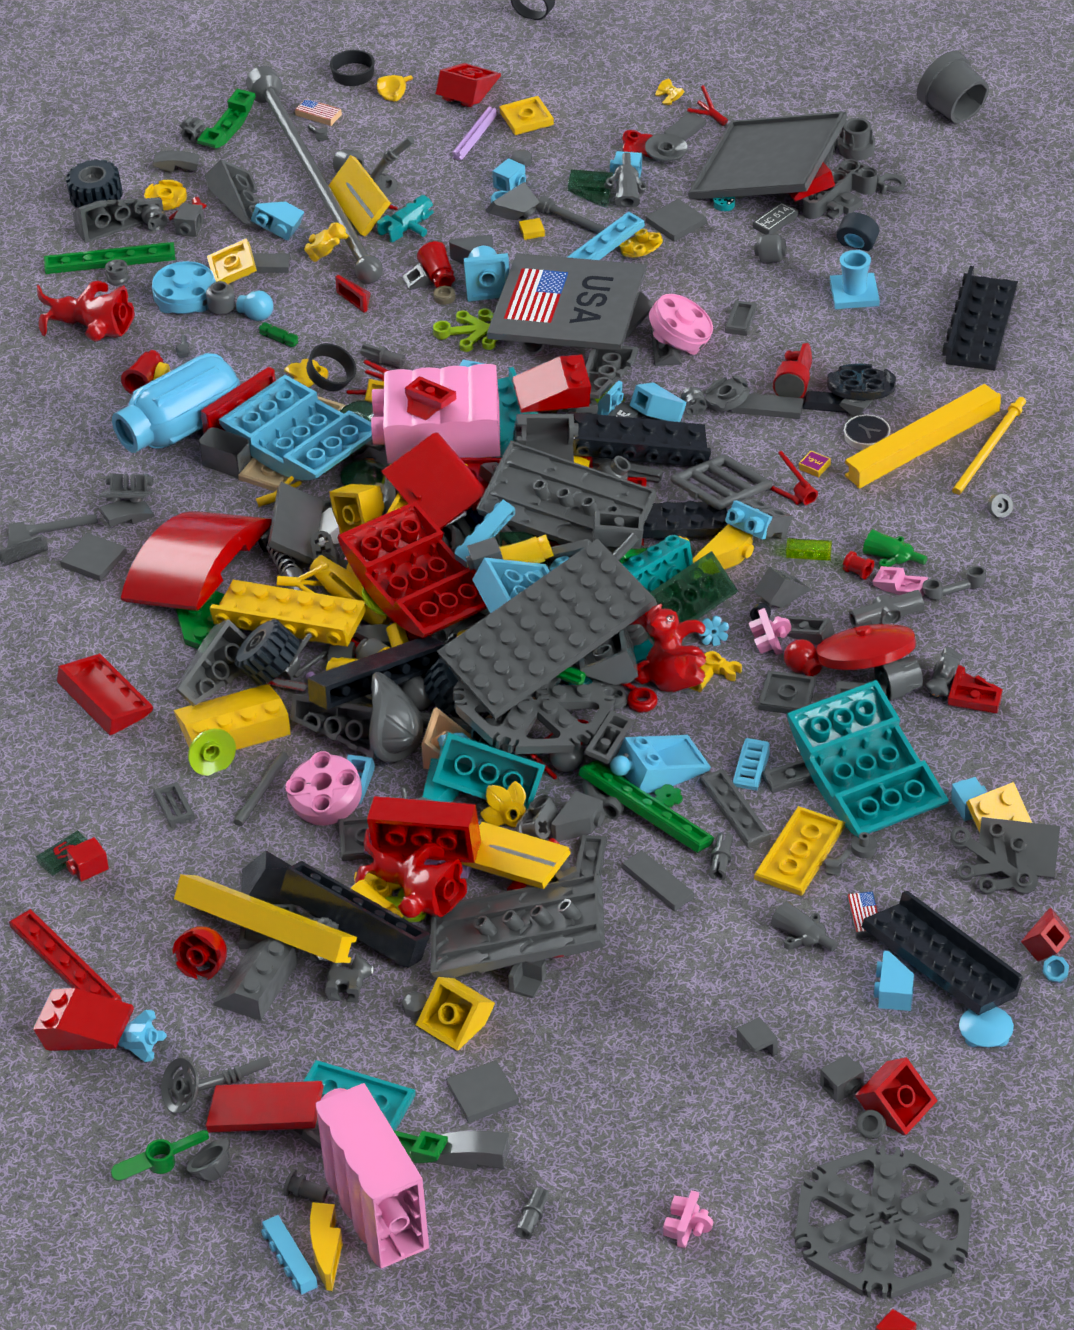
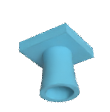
M478 246L469 253L468 258H463L468 302L500 298L510 271L508 253L497 254L489 246Z
M850 250L840 256L842 275L830 276L835 309L879 306L880 300L874 273H868L871 257L866 252Z

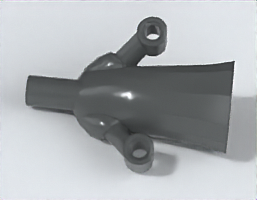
M630 153L622 154V165L616 168L614 175L608 178L604 185L605 188L612 189L615 181L618 179L615 204L620 207L638 206L640 204L638 192L644 193L647 185L641 182L638 177L639 174L636 168L631 165Z
M786 901L778 907L772 916L771 926L797 937L795 939L791 936L787 937L784 940L785 949L791 950L802 944L809 946L819 943L833 952L838 946V942L826 935V928L820 923L819 913H813L809 917L790 901Z

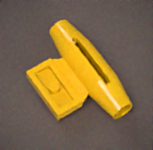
M323 555L318 556L312 562L310 571L324 564H329V568L314 576L332 596L364 601L362 597L363 586L349 563L347 569ZM368 606L362 620L370 625H388L392 620L389 616H383L374 612Z

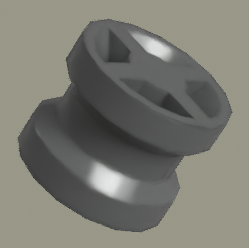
M150 204L142 210L141 218L150 230L156 231L166 226L167 216L158 205Z
M116 259L106 264L105 269L108 274L107 281L109 284L119 286L129 280L127 263L125 261Z
M689 387L682 392L681 399L687 402L685 411L688 415L702 414L706 410L707 403L700 388Z

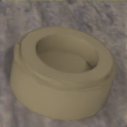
M440 286L433 292L434 301L438 304H450L456 299L455 290L450 286Z

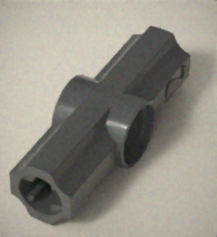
M915 590L892 598L888 594L879 595L873 600L872 604L849 611L851 625L854 628L879 623L896 624L902 616L924 610L922 594L919 590Z

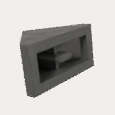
M492 234L449 240L450 258L464 264L463 258H468L469 253L478 246L493 248Z

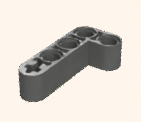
M853 159L842 161L832 170L834 187L803 198V216L808 219L821 217L830 209L827 205L846 191L854 190L865 195L875 193L877 190V170Z

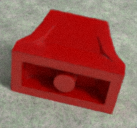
M421 376L405 387V394L408 399L407 413L427 420L437 411L457 399L456 391Z

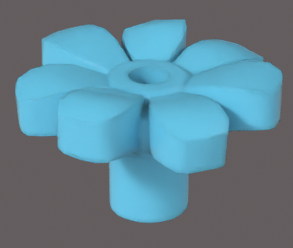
M713 616L712 621L709 618L702 620L706 630L704 634H698L703 636L701 639L703 644L708 645L711 642L713 646L721 645L720 639L723 641L727 640L728 634L724 631L729 629L728 623H721L719 616Z

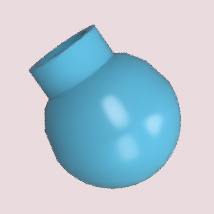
M260 290L252 291L247 295H240L236 303L239 313H245L248 318L255 321L267 319L271 315L274 306L270 295Z

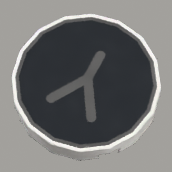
M875 415L856 416L851 418L844 427L845 441L851 447L858 450H864L890 436L889 424L883 418Z

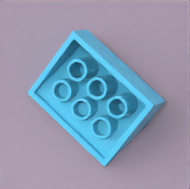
M484 558L472 580L489 612L492 613L550 571L546 564Z

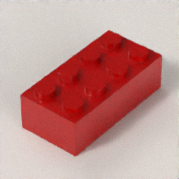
M374 796L367 816L371 844L376 849L384 852L398 851L408 857L424 843H435L444 848V857L439 859L435 856H430L427 859L441 861L459 859L460 862L475 863L481 843L476 804Z

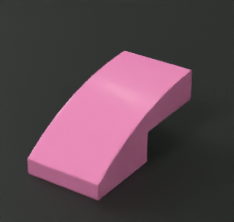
M881 566L872 582L879 589L898 595L919 590L923 597V582L928 580V577L906 576L903 568Z

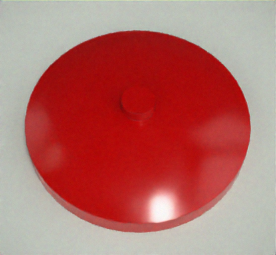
M872 624L836 633L824 639L817 646L816 651L819 663L827 668L839 670L865 669L888 664L905 657L915 649L916 639L914 631L906 626Z

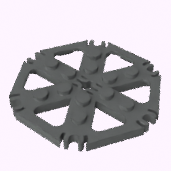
M579 660L570 667H577L578 669H580ZM554 677L508 711L510 712L500 726H491L476 713L488 711L460 680L453 688V701H455L454 708L456 713L491 746L495 741L497 749L502 744L509 745L508 752L512 753L515 750V754L574 752V750L579 751L581 742L588 746L610 711H613L615 696H612L613 688L611 684L589 677L592 680V683L589 685H558L562 679ZM571 709H599L593 720L588 724L580 723L567 711ZM538 719L557 738L530 739L526 736Z
M876 1145L817 1166V1169L812 1171V1177L817 1180L815 1182L804 1179V1186L801 1184L795 1242H797L798 1249L803 1247L810 1248L803 1251V1259L807 1260L808 1265L862 1296V1289L866 1286V1295L871 1297L873 1289H880L882 1291V1299H886L888 1289H891L892 1299L952 1277V1273L955 1274L957 1272V1265L951 1261L955 1260L962 1264L965 1263V1257L968 1258L972 1199L970 1200L969 1193L964 1195L957 1194V1192L963 1191L964 1185L962 1182H959V1178L904 1148V1156L901 1157V1149L896 1147L895 1153L888 1155L885 1153V1145H882L879 1155H877ZM863 1162L872 1164L874 1166L872 1196L838 1178L837 1173L840 1170ZM908 1166L916 1167L938 1181V1185L934 1188L900 1199L902 1174L904 1168ZM818 1199L849 1218L821 1228H814L809 1224L811 1202ZM954 1211L959 1215L958 1235L953 1240H946L920 1225V1223ZM879 1218L889 1219L888 1224L885 1225L883 1222H879ZM867 1243L865 1267L860 1273H852L831 1261L828 1257ZM896 1245L932 1266L927 1270L905 1278L896 1276L894 1274Z

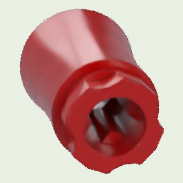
M438 241L424 244L417 252V260L424 267L436 288L440 286L451 287L455 281V276L447 257L445 245Z
M150 350L149 352H144L130 368L122 373L121 384L128 393L133 394L136 389L154 380L156 367L159 362H163L157 351Z

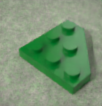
M214 591L198 611L176 608L185 645L199 649L211 629L217 625L214 624L210 607L212 604L219 605L225 594Z

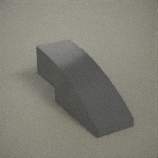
M472 1130L440 1134L447 1136L448 1141L438 1160L430 1162L477 1170L478 1165L504 1169L510 1150L509 1133Z

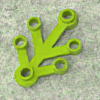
M484 308L478 311V318H476L467 311H458L456 313V321L460 324L468 323L470 325L451 327L447 321H437L433 324V335L439 340H445L450 335L472 333L459 342L460 350L469 352L473 349V344L487 334L490 323L486 322L492 320L494 313ZM484 337L482 339V347L486 350H491L495 348V342L498 340Z

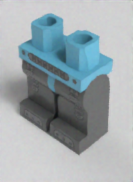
M754 498L733 501L725 520L727 524L760 539H766V536L771 537L773 535L785 538L793 515L780 509L772 508L773 506Z

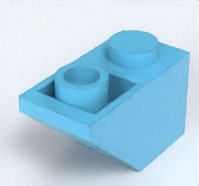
M287 202L259 203L255 206L251 221L277 236L289 240L300 226L304 211Z
M655 383L636 385L629 406L646 416L666 421L681 422L687 402Z
M884 951L883 961H877L876 977L881 979L880 982H875L874 998H879L878 1008L911 1011L914 974L892 953Z

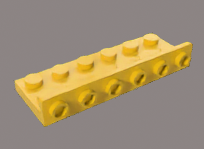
M234 579L220 604H212L210 607L214 624H219L229 619L237 628L254 631L263 623L275 619L296 638L304 639L310 633L312 637L309 641L348 647L367 610L365 601Z

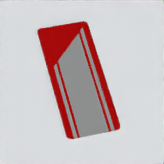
M275 678L266 683L301 691L308 687L306 683Z

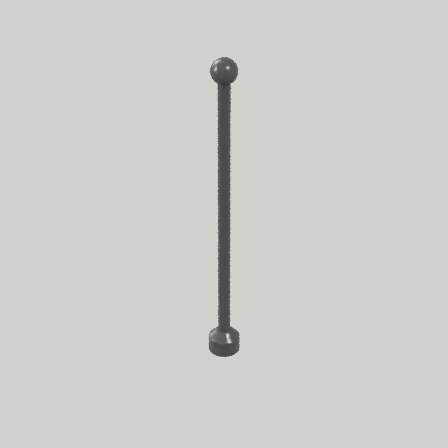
M260 66L253 69L246 79L247 89L249 92L255 93V101L268 103L335 223H341L345 227L349 237L344 240L357 261L354 267L356 277L363 283L370 284L376 282L383 273L382 263L377 257L367 254L278 96L283 86L278 74L269 66Z

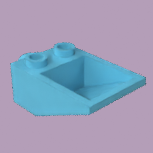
M688 735L625 737L617 756L610 763L611 771L615 775H625L630 783L646 793H655L656 789H661L665 784L674 786L708 772L711 768ZM627 753V754L629 755V757L626 758L625 756H621V755Z

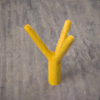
M290 476L284 483L289 485L294 480V477ZM297 481L294 484H291L290 486L296 488L299 485H301L302 482ZM277 490L256 498L258 507L275 502Z
M324 564L299 577L277 576V585L298 587L302 591L314 593L304 585H323L319 581L305 579L329 568V564Z

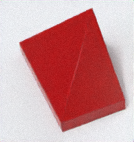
M340 275L335 276L337 293L363 313L367 312L371 292Z

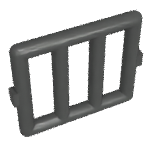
M726 454L671 476V482L687 491L690 497L698 498L717 510L731 506L733 501H743L772 488L773 485L770 480L755 472L753 467L745 466ZM724 464L757 484L751 486L719 466ZM709 471L741 491L735 493L703 473ZM693 478L725 498L719 500L688 482L687 479Z

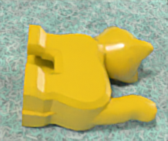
M331 223L329 229L323 230L316 235H310L308 239L310 243L306 244L304 250L313 262H317L320 258L330 254L334 246L340 243V239H347L349 235L341 223Z

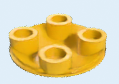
M640 229L635 233L634 237L624 241L619 246L623 256L631 258L640 257L656 250L662 244L663 238L660 233Z

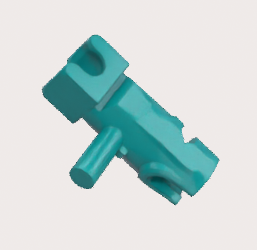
M420 195L413 200V203L406 204L405 207L394 213L391 217L386 215L377 221L378 235L389 233V241L391 243L403 237V232L409 229L424 237L427 234V229L419 225V223L425 221L434 213L433 210H428L433 206L432 201L427 196Z

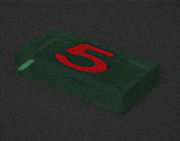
M77 830L37 855V863L53 876L67 867L66 861L69 860L67 849L88 839Z

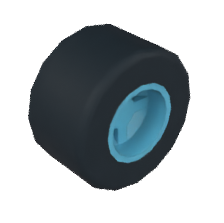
M852 212L843 217L836 236L843 246L870 251L876 242L880 229L874 219L868 215Z

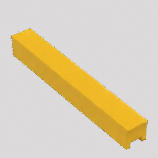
M986 384L975 388L846 459L845 464L849 466V472L845 474V477L854 483L857 488L864 487L999 412L1001 394L995 392Z
M180 874L174 900L329 961L350 963L351 957H348L351 943L356 942L357 937L203 877Z

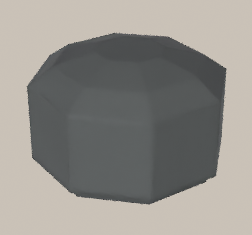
M519 149L512 152L511 160L525 165L526 168L532 163V153L528 150Z
M417 991L406 994L402 1000V1009L405 1015L412 1018L420 1017L427 1002L426 995Z

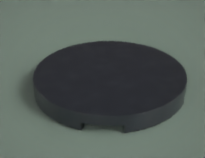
M847 364L840 366L838 371L828 374L827 388L833 394L846 399L876 400L887 397L895 391L896 377L888 369L881 371L872 368V364Z

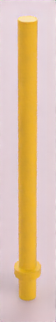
M1018 397L1015 403L1010 404L1005 417L952 489L954 494L960 495L1015 417L1020 416L1022 407L1026 403L1024 397Z

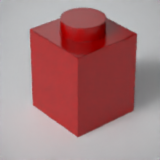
M95 837L67 849L69 859L66 861L67 868L70 874H76L81 882L109 869L106 852Z

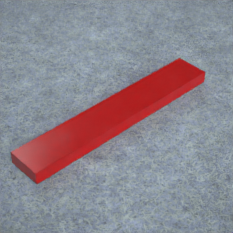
M31 909L9 921L10 927L71 988H77L122 1002V998Z

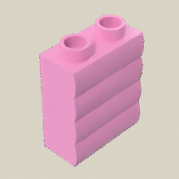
M496 365L448 366L441 369L428 367L413 371L406 369L390 370L384 372V389H372L374 417H371L373 445H385L387 463H393L425 438L436 432L444 438L459 457L481 458L500 456L499 392ZM419 376L456 391L457 396L455 401L437 411L427 420L407 413L408 399L405 394V387Z
M365 1083L348 1090L338 1088L328 1092L320 1101L316 1102L325 1178L331 1190L338 1195L343 1211L352 1219L357 1235L367 1244V1250L371 1259L379 1268H384L429 1249L423 1179Z

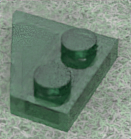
M571 170L568 191L594 204L607 208L611 189L605 188L604 185L606 180L613 176V172Z

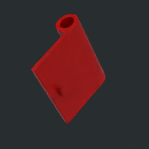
M438 432L425 438L381 471L407 504L416 501L440 529L444 528L469 508L477 510L486 491L482 483Z

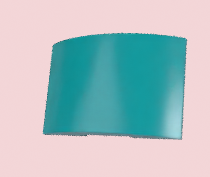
M877 680L787 713V719L799 752L818 790L837 817L845 822V827L857 838H859L862 832L870 834L949 803V799L926 761H920L900 728V718Z

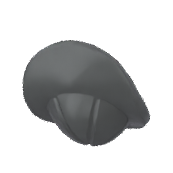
M375 672L372 676L371 689L373 711L369 726L370 745L372 751L380 760L387 763H395L408 757L419 745L423 735V718L412 700L394 681L380 672Z

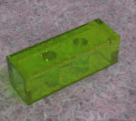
M787 538L786 558L831 561L832 541Z

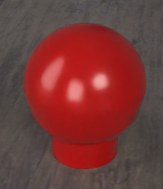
M794 640L784 651L785 664L795 673H804L805 676L813 677L823 667L818 661L815 646L807 640Z

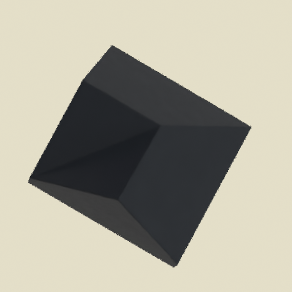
M265 850L242 869L241 893L270 904H291L288 899L279 894L287 868L292 865Z

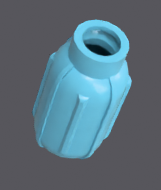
M214 353L200 355L136 389L129 401V405L112 416V425L117 438L131 453H136L147 446L151 448L170 446L202 429L201 410L240 385L239 378H237L232 367L221 356Z

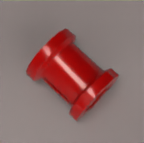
M850 551L843 561V570L845 572L852 571L857 573L864 580L871 575L874 569V560L870 558L867 560L857 556V553L854 551Z

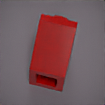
M1050 908L1023 938L1021 943L1039 962L1056 955L1071 937L1068 927L1054 910Z

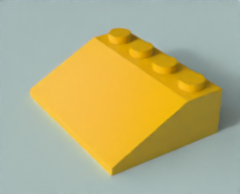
M269 684L204 701L195 706L190 705L174 710L189 748L199 734L209 729L227 731L235 741L236 750L291 735L288 712L280 696Z

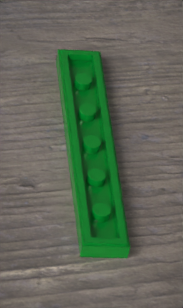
M174 242L44 256L45 274L105 268L109 261L116 259L125 261L127 265L176 260Z
M597 760L580 768L579 776L611 797H615L620 803L698 853L713 844L714 837L623 777L615 775L611 769Z

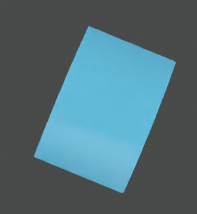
M287 375L282 376L219 419V423L225 431L249 440L250 454L253 458L279 474L287 477L293 476L294 479L298 480L318 478L372 440L371 422L350 410L343 414L318 400L316 391Z

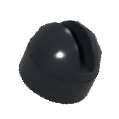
M758 603L751 609L750 617L753 621L760 618L758 610L765 608L770 618L771 608L765 603Z

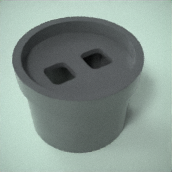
M950 51L937 58L924 72L917 87V99L930 109H936L954 123H961L973 117L981 109L989 93L988 83L971 67L969 60L959 51Z

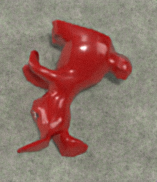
M97 280L90 282L78 298L68 295L55 299L43 294L41 287L37 285L39 300L51 308L47 313L40 315L39 329L42 335L45 336L48 320L61 321L68 324L79 322L88 327L85 335L94 342L101 340L104 336L110 338L122 337L135 317L133 304L128 302L127 289L123 285L114 289L110 294H104L95 298L97 292H108V284Z
M662 604L653 606L648 612L629 624L641 625L654 638V646L646 657L650 660V663L637 670L638 677L634 678L637 683L644 684L651 681L661 691L676 692L703 683L706 675L700 667L706 662L704 652L699 647L682 646L681 644L683 638L689 633L697 632L704 634L706 629L702 622L686 620L679 623L678 615L672 609H661Z
M369 829L366 830L364 849L373 857L374 861L369 865L358 868L355 883L364 880L366 874L370 873L385 882L399 884L403 888L405 897L397 908L407 919L414 918L421 912L434 917H443L467 894L466 879L460 878L463 867L459 859L448 860L437 865H424L426 859L430 856L442 859L444 857V848L435 843H424L408 857L398 851L384 852L371 845Z

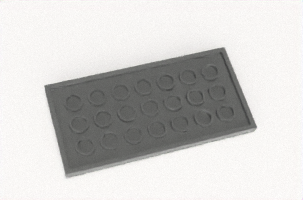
M596 539L443 646L437 653L450 670L496 719L648 612L653 606L657 605V602L621 562Z

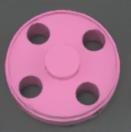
M677 294L661 296L649 312V320L656 340L696 355L704 348L713 332V324L707 313L695 302Z
M326 751L317 752L311 759L302 763L293 772L285 785L289 802L295 813L306 822L315 825H331L337 823L338 819L347 818L357 808L362 796L361 780L355 766L349 760L341 756L330 755Z

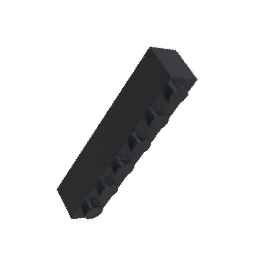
M430 636L420 637L308 677L309 701L328 710L372 693V676L375 672L386 675L396 684L426 674L438 660L439 655L437 651L445 646V643Z
M303 861L287 868L279 895L288 899L291 904L302 907L314 917L331 919L332 922L339 924V930L357 937L356 941L365 943L372 947L375 952L386 955L402 967L409 968L422 960L430 936L429 932Z

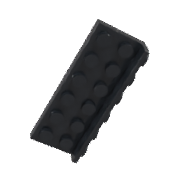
M969 266L968 273L963 274L962 286L964 287L959 288L958 300L955 302L954 314L951 317L950 328H948L946 337L947 342H944L942 356H946V364L995 371L1018 288V281L974 276V266Z
M568 412V414H574V423H578V437H574L573 455L609 459L622 456L631 461L696 466L710 459L711 448H707L705 424Z
M909 891L902 892L899 904L866 917L863 920L861 927L977 1015L1000 1006L1018 995L1023 976Z

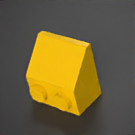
M349 484L329 491L333 513L340 534L382 516L385 509L383 493L379 485Z
M438 977L416 1026L455 1050H459L485 1026L495 1002L455 978Z

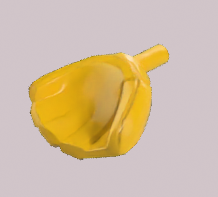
M399 75L380 77L377 79V90L385 100L396 102L404 95L406 82L413 80V77L411 75L406 77Z

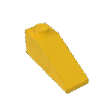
M728 524L693 558L696 580L738 565L745 558H749L754 550L753 535Z

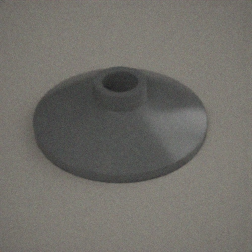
M662 133L650 137L645 144V150L650 157L656 160L675 161L685 156L688 145L678 135Z

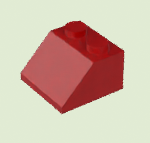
M907 1057L887 1061L855 1094V1097L865 1111H877L884 1117L886 1126L904 1136L938 1101Z

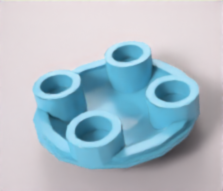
M998 1007L980 1015L969 1009L961 1016L959 1023L960 1032L965 1038L967 1045L971 1047L1005 1046L1009 1042L1014 1027L1011 1017Z

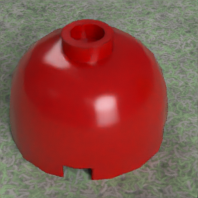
M196 926L186 930L176 939L172 949L173 954L176 953L178 969L185 976L197 980V975L208 978L207 980L213 978L222 969L227 958V946L223 937L210 927ZM207 961L211 964L210 969L198 971L196 968L204 965Z

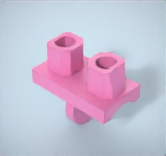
M765 608L758 610L760 618L749 622V626L756 638L754 640L760 654L772 649L776 655L782 654L783 651L778 637L785 638L791 631L790 621L778 616L772 622L769 620Z
M691 1190L689 1198L674 1195L671 1204V1214L681 1216V1220L666 1217L663 1235L677 1239V1247L686 1248L692 1229L695 1236H701V1233L710 1232L712 1229L713 1220L708 1216L709 1212L706 1209H701L700 1213H698L700 1206L697 1204L699 1192Z

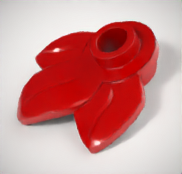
M636 130L625 131L622 136L623 152L642 153L643 156L652 158L647 154L645 144L653 135L641 134Z

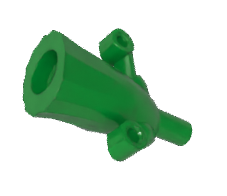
M872 529L868 534L862 549L865 554L886 558L879 561V569L881 566L891 567L894 564H902L909 560L925 565L928 556L914 552L912 545L905 543L902 536L894 538L882 534L875 529Z

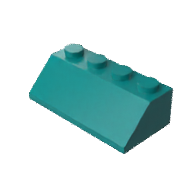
M446 732L432 781L486 799V789L488 786L497 785L508 789L514 781H517L525 790L526 799L524 806L527 810L535 798L546 765Z

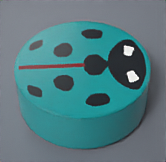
M735 197L713 198V206L718 211H730L735 207Z

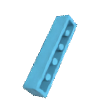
M504 499L494 506V510L488 513L484 521L475 527L474 532L465 538L464 543L456 548L454 552L455 560L466 568L468 567L466 556H469L467 546L495 537L515 515V508Z
M279 1215L263 1221L261 1233L265 1240H269L271 1251L277 1253L276 1258L279 1264L285 1266V1274L287 1277L292 1278L291 1282L294 1289L299 1290L302 1295L317 1288L316 1276Z

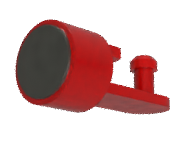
M803 343L800 351L792 352L788 350L785 352V361H782V364L778 367L773 381V390L777 396L802 398L805 395L810 381L809 371L812 364V352L809 343Z

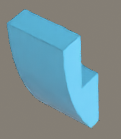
M616 382L600 399L597 414L609 415L615 409V406L621 403L624 396L622 393L623 382Z

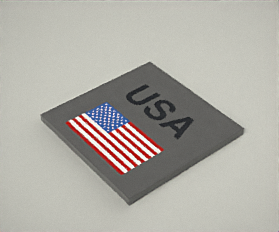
M516 253L487 331V339L621 351L647 266L646 264Z

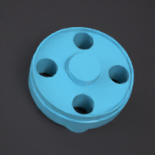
M183 261L169 264L160 269L153 278V299L159 306V310L163 313L188 314L206 311L208 309L206 290L211 284L216 282L214 275L207 266L197 262Z

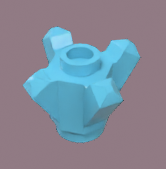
M145 1010L126 1025L118 1045L129 1049L144 1062L153 1061L155 1055L152 1051L154 1044L157 1041H163L167 1034L163 1030H156L152 1025V1021L156 1018L155 1012L153 1010Z

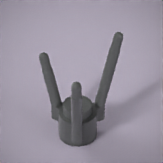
M308 633L299 644L294 659L280 675L289 680L293 676L298 679L305 670L325 657L328 651H323L300 667L301 661L297 656L312 637Z

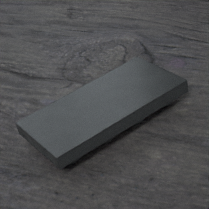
M281 482L277 488L268 547L278 553L282 552L289 555L296 561L311 565L314 561L311 537L315 532L319 531L324 500Z

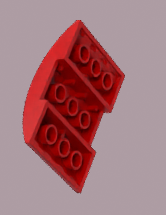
M416 501L343 532L337 537L349 565L370 597L395 623L416 636L424 638L487 609L472 580L476 574L475 570L470 571L469 568L455 560L454 552L442 540L444 533Z
M188 511L172 517L148 538L138 552L126 577L121 600L129 603L198 611L223 582L221 572L239 551H249L271 526L272 519L201 511Z

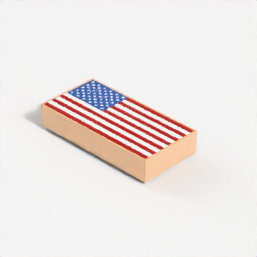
M305 99L295 109L296 116L332 126L342 115L339 108Z

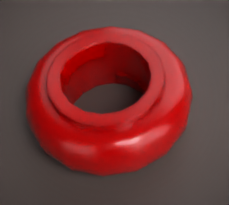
M646 687L635 688L627 696L628 706L633 711L639 713L653 710L658 701L656 693ZM639 698H647L648 700H646V701H639V700H637V699H639Z

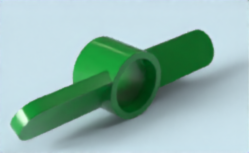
M208 1131L196 1132L173 1143L164 1139L154 1140L147 1145L145 1152L115 1164L111 1169V1177L116 1181H123L148 1169L156 1174L167 1173L175 1166V1154L208 1140ZM160 1154H166V1155H168V1156H166L165 1158H162V1159H155V1158H154L155 1156L160 1155Z

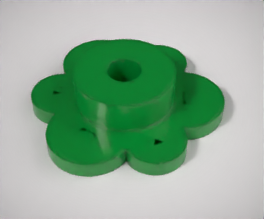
M665 784L661 789L655 790V799L667 807H672L674 804H680L683 801L681 789L674 788L670 784Z

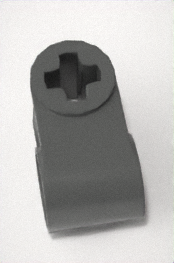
M547 794L536 797L530 803L529 808L516 825V832L540 839H546L549 836L551 823L560 812Z

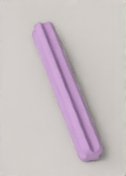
M487 107L454 149L453 158L455 160H463L497 116L495 108Z

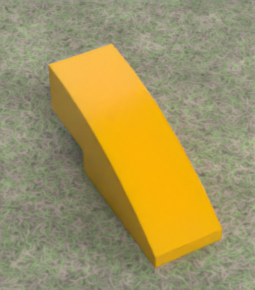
M312 1202L310 1234L315 1265L326 1290L332 1291L343 1246L341 1228H335L337 1222L335 1204Z

